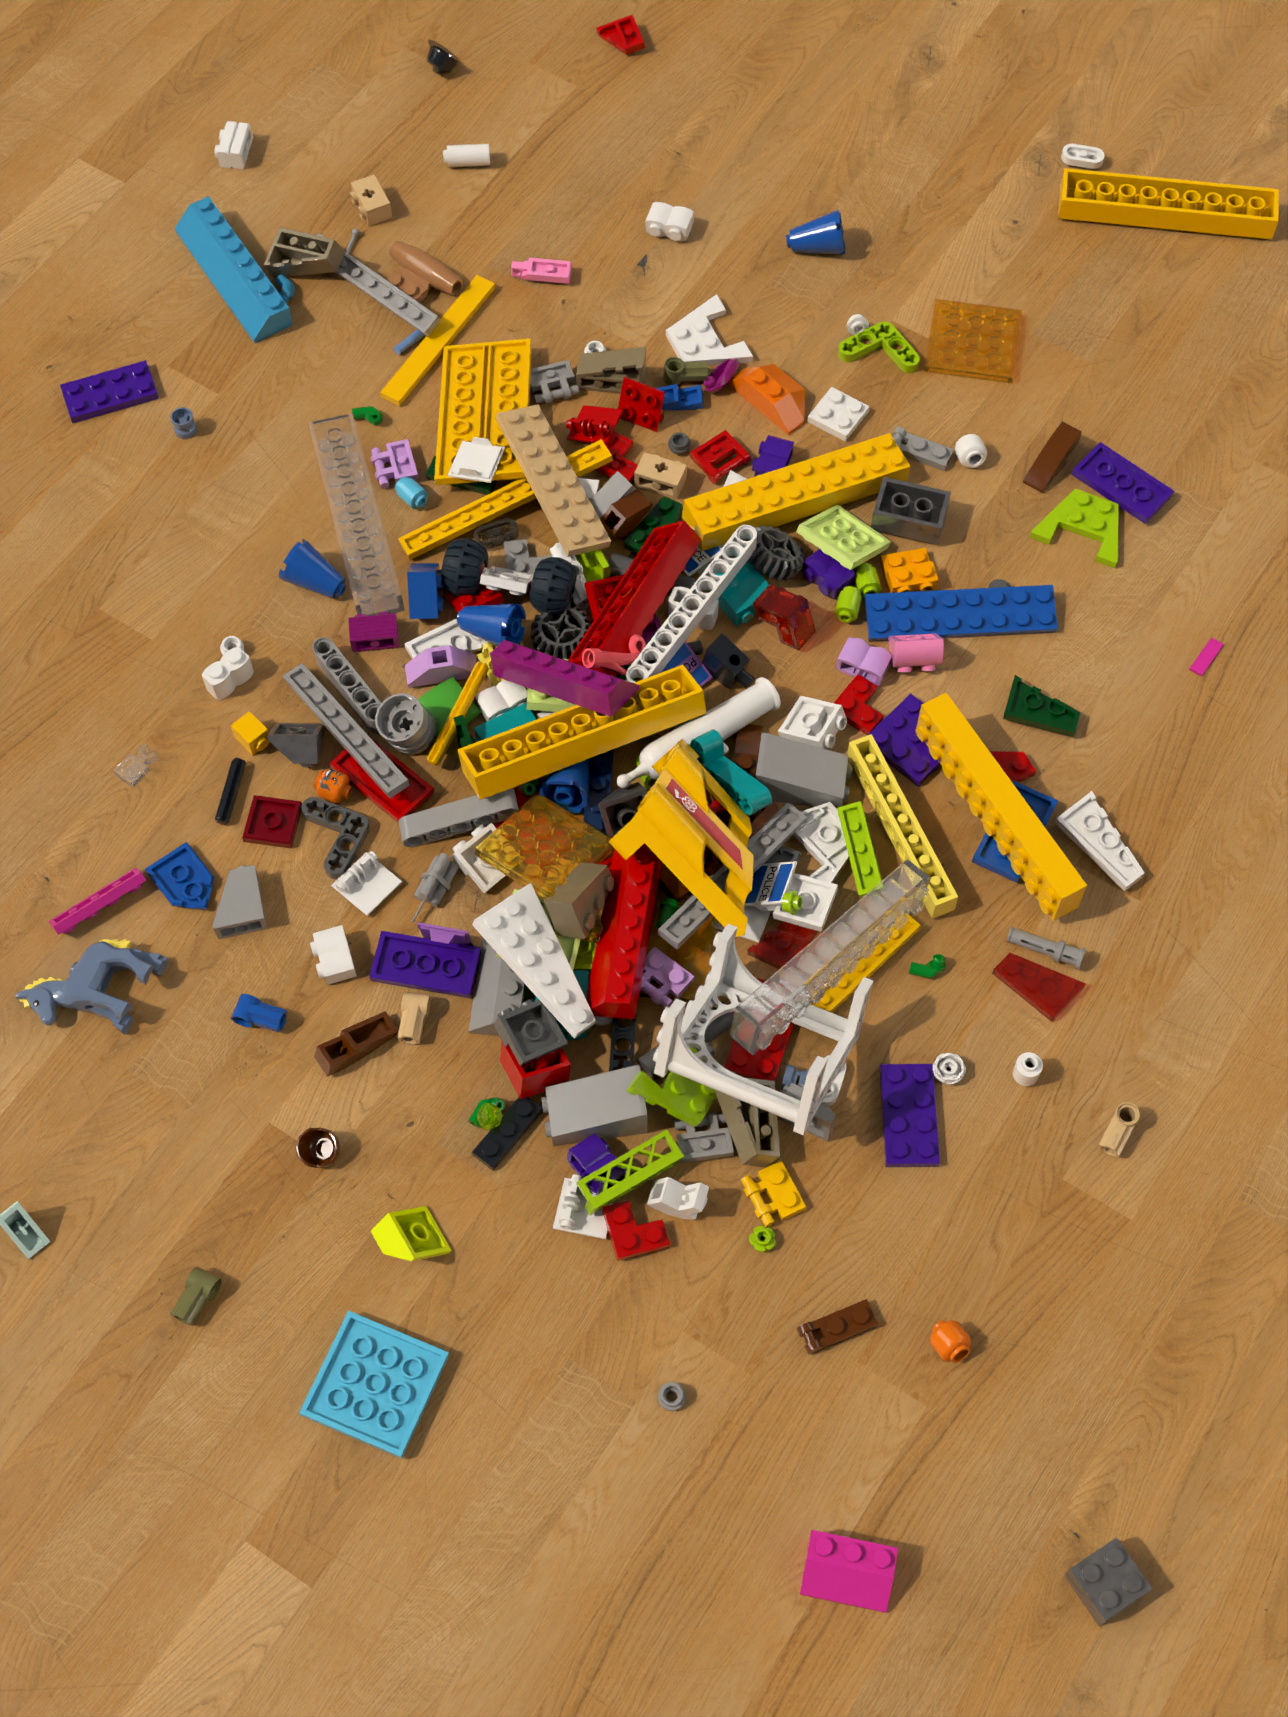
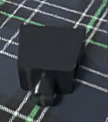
M723 633L706 649L702 664L712 675V678L726 688L731 689L738 682L747 689L756 679L746 671L750 662L749 658Z

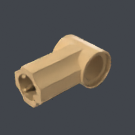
M404 992L401 1002L402 1018L397 1037L398 1041L407 1045L420 1044L425 1018H428L430 1012L431 995Z
M1124 1102L1117 1107L1098 1145V1148L1103 1153L1119 1158L1139 1120L1140 1112L1137 1106L1133 1103ZM1119 1114H1128L1132 1118V1121H1123L1120 1118Z

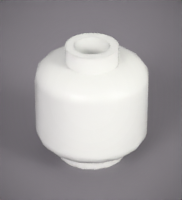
M976 434L964 435L955 445V453L959 462L964 467H978L987 458V448L980 436Z

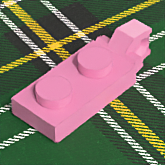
M529 258L528 261L524 262L512 261L511 276L524 280L570 284L572 262Z

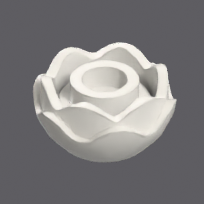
M940 1054L933 1063L934 1076L944 1084L958 1083L966 1072V1066L957 1054Z

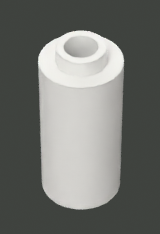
M489 144L447 145V150H443L444 163H448V167L490 166Z

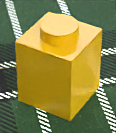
M250 711L230 725L234 738L252 756L258 751L264 750L270 743L268 740V729Z

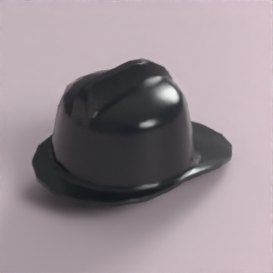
M428 40L430 48L427 61L433 66V71L437 74L451 72L454 66L460 63L456 56L441 44Z

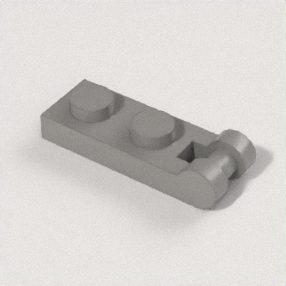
M896 427L892 434L893 439L906 458L945 471L954 449L910 434L902 427Z

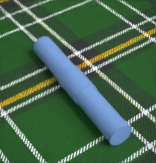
M415 330L396 345L394 351L400 355L425 335Z

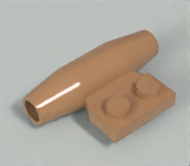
M395 241L391 245L389 250L390 256L403 268L398 271L395 270L386 280L418 303H421L428 296L430 286L453 296L462 290L463 281L439 260L423 250L401 241Z

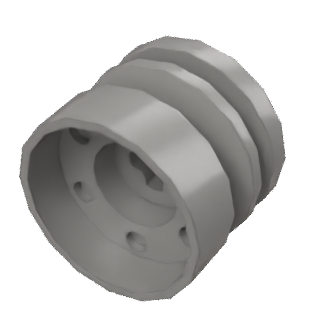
M404 693L392 695L385 699L377 709L375 724L379 734L400 753L407 755L419 754L429 748L434 741L437 733L436 721L424 705L412 695Z

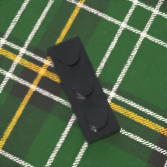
M518 1097L472 1151V1155L493 1171L542 1114L543 1108L529 1097L522 1099Z

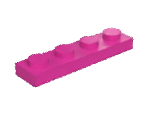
M134 868L54 917L49 923L58 935L69 933L76 928L78 922L95 917L99 909L116 904L120 900V896L127 892L133 893L141 888V883L145 882L146 879L137 868Z

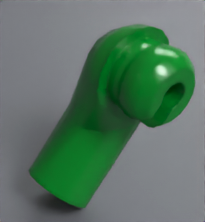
M935 954L933 959L925 965L911 962L909 974L931 979L944 971L946 958L941 954Z

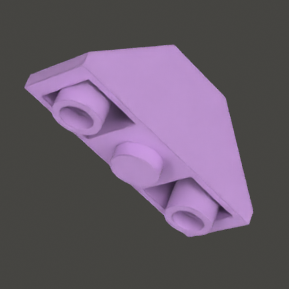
M451 645L425 649L405 665L408 688L442 683L452 677L456 680L468 679L477 663L476 655Z

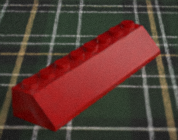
M685 520L653 529L568 661L584 666L582 654L587 648H598L601 651L631 653L628 647L630 638L633 635L643 636L642 632L654 619V613L664 603V598L675 586L677 577L686 569V563L697 551V546L701 539ZM591 668L614 677L618 675L617 671L609 668Z
M645 843L627 860L615 849L613 852L610 872L614 878V888L609 892L602 910L586 1001L594 1017L635 1019L662 866V861Z

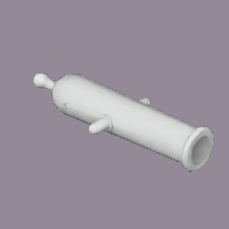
M760 677L756 679L755 685L708 710L706 714L685 721V724L651 742L641 751L639 766L628 774L619 775L617 777V785L623 789L627 788L632 781L644 775L652 779H658L660 775L652 766L682 738L690 745L692 739L714 729L725 740L769 710L779 709L781 700L775 686L768 679ZM724 743V754H726L729 748Z

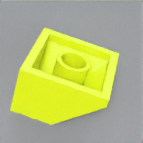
M427 1206L389 1212L371 1230L382 1253L396 1258L416 1261L449 1254L452 1251Z

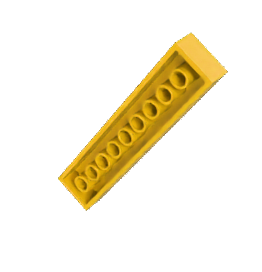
M1064 168L1060 185L1058 218L1262 239H1272L1278 224L1279 189Z
M888 433L685 499L682 518L701 539L698 547L702 552L726 544L737 528L742 525H750L754 528L761 525L765 527L770 525L774 528L825 511L837 504L840 506L879 493L883 477L907 482L911 466L891 434Z
M680 665L635 682V684L639 685L640 689L612 717L574 705L457 749L462 771L478 798L482 800L706 714L704 692L684 665Z
M944 693L922 704L916 727L918 738L929 747L932 758L939 761L945 776L948 779L951 778L956 785L958 794L967 800L972 814L975 817H979L982 821L985 832L997 842L1000 853L1004 856L1006 855L1010 860L1013 871L1025 881L1028 892L1031 895H1035L1043 913L1049 915L1052 921L1077 909L1087 884L949 695Z

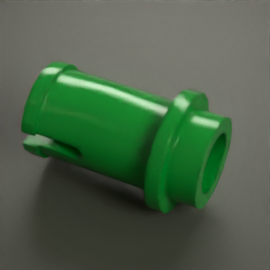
M664 898V901L660 902L661 910L655 924L656 929H659L679 909L678 901L672 898Z

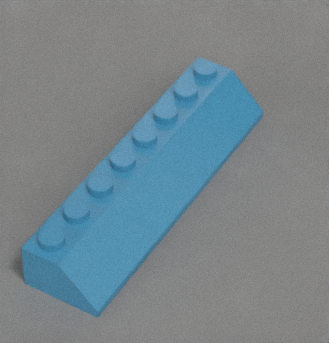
M207 196L190 204L176 225L175 232L252 341L256 343L292 326L293 323L288 305L210 197Z

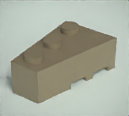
M279 227L263 266L274 278H277L280 274L290 277L337 272L345 252L335 239Z
M646 347L580 354L576 373V383L580 390L621 394L624 377L645 384Z
M580 862L566 877L567 882L564 885H558L555 888L556 894L553 897H547L544 903L558 936L586 939L590 929L594 927L600 910L604 907L609 892L614 888V878L608 865Z
M746 1078L775 1090V1081ZM715 1090L742 1165L767 1167L780 1157L777 1115Z

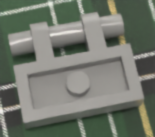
M569 360L531 369L530 387L532 393L542 392L541 394L534 395L536 404L543 402L548 404L552 403V400L568 399L571 398V395L579 394L578 385L570 387L568 385L575 382V376ZM557 386H560V387H561V389H558V390H554V391H550V390H549V388H553V387H557Z
M716 1111L708 1112V1115H705L701 1123L695 1127L680 1119L674 1120L675 1130L686 1129L687 1132L677 1135L678 1147L684 1155L680 1161L681 1163L733 1156L734 1151L729 1128L719 1129L718 1124L726 1123L723 1113L716 1114ZM696 1127H710V1130L695 1132Z

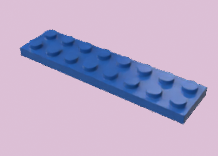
M1053 585L865 594L868 642L889 641V636L936 633L941 638L1053 633L1058 630Z

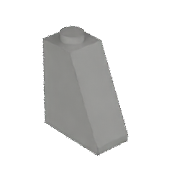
M617 471L591 498L590 502L599 519H601L611 504L637 489Z
M243 865L229 871L213 922V929L218 939L268 929L259 876L255 865Z

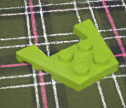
M1074 489L1031 531L1030 538L1049 545L1057 527L1101 542L1102 545L1095 562L1115 568L1118 562L1119 504Z
M689 1047L693 1054L698 1053L696 1048ZM642 1070L636 1074L626 1090L634 1096L636 1094L646 1098L645 1102L651 1105L658 1104L667 1109L668 1114L693 1127L701 1123L717 1097L714 1089L671 1071L660 1087Z

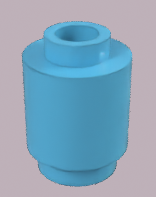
M405 476L397 481L395 485L397 496L412 509L422 508L427 503L428 492L413 478Z

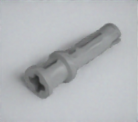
M1013 926L1009 931L1006 941L1051 956L1054 962L1058 963L1061 961L1073 965L1077 970L1081 966L1086 948L1083 947L1078 949L1067 945L1063 940L1057 943L1016 929Z

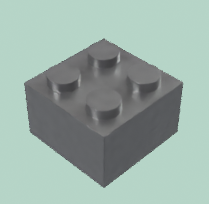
M1117 1537L1064 1574L1098 1626H1101L1152 1590V1587Z

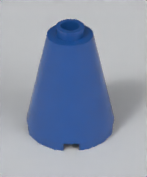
M839 210L791 229L790 235H786L787 247L792 248L793 252L846 254Z
M302 539V543L297 542L290 550L283 562L287 564L285 570L280 569L279 578L283 581L332 599L336 596L340 597L347 587L344 584L345 578L305 539Z
M522 605L465 606L458 612L457 623L461 630L495 646H498L504 640L520 644L523 639L525 627H521L522 619L526 620V614Z
M589 759L548 775L540 788V798L547 807L550 804L555 807L554 811L568 815L581 812L582 808H586L589 800Z

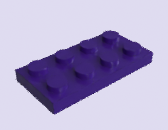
M146 360L60 384L72 423L159 399Z
M1101 442L1072 471L1074 477L1108 500L1119 504L1120 508L1144 524L1167 503L1174 493V490Z
M381 931L369 978L373 982L471 998L481 948L451 942L449 944L434 942L427 938Z
M880 1064L885 1167H939L940 1157L933 1064Z

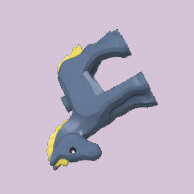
M103 939L88 947L79 961L73 963L69 971L70 976L65 981L49 977L47 980L39 978L38 981H33V984H28L15 997L20 999L19 1003H24V1008L31 1007L38 1014L44 1025L51 1026L57 1020L56 1007L59 1005L94 1013L99 1017L106 1018L121 1033L126 1034L133 1023V1017L127 1014L133 1006L127 1001L105 993L113 972L129 968L137 975L138 981L146 985L151 972L159 976L163 974L168 965V958L161 956V954L142 952L136 948L129 949L131 946L130 940Z

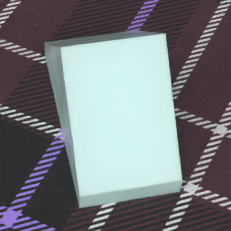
M18 1201L0 1214L1 1227L28 1259L50 1242Z

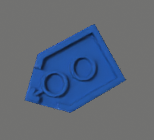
M187 842L145 868L147 874L172 906L207 910L214 876Z

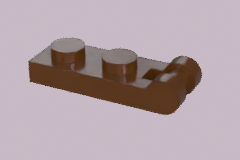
M865 1299L815 1321L804 1323L797 1328L799 1336L803 1337L806 1342L804 1347L808 1355H811L878 1327V1321L868 1300ZM820 1330L823 1338L816 1340L814 1332Z

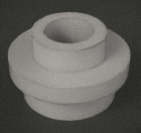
M668 1382L659 1389L658 1402L665 1410L676 1411L684 1405L686 1394L680 1384ZM669 1393H674L677 1399L670 1402L666 1396Z

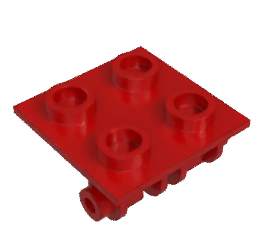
M624 377L618 409H623L620 418L657 432L659 422H662L665 416L662 413L665 392Z
M583 405L577 419L572 417L566 422V427L570 429L567 440L595 443L602 439L604 444H608L623 413V409Z

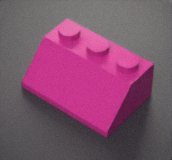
M811 1530L800 1595L886 1613L894 1579L898 1548Z

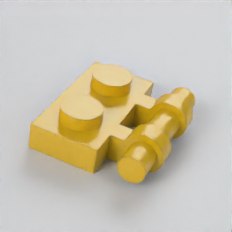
M782 1160L758 1171L757 1175L761 1181L759 1183H754L750 1175L741 1179L745 1187L743 1191L746 1197L752 1200L756 1208L754 1212L757 1218L763 1221L765 1227L775 1223L771 1214L777 1212L781 1221H784L806 1210V1205ZM766 1191L772 1203L765 1204L760 1195L761 1193Z

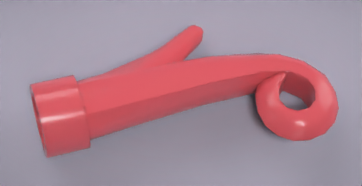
M633 635L628 644L631 653L601 651L598 648H587L582 654L583 665L586 668H609L626 676L627 671L621 666L632 664L646 647V642L640 635Z

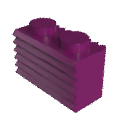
M384 611L378 615L367 616L366 614H357L355 617L348 618L352 652L399 648L396 613Z

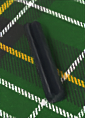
M234 758L231 762L215 816L216 823L226 825L230 821L246 766L245 760Z

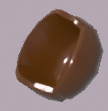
M309 1128L298 1137L296 1144L297 1156L309 1167H328L339 1156L340 1144L338 1137L331 1130L325 1128Z

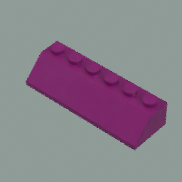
M506 640L490 653L495 677L610 717L640 689L638 684Z

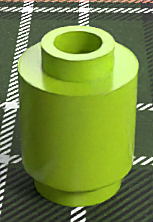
M862 563L855 568V583L861 591V596L865 598V594L880 593L881 584L877 571L872 564Z
M847 586L839 593L834 614L844 623L855 621L858 617L862 601L861 591L858 588Z

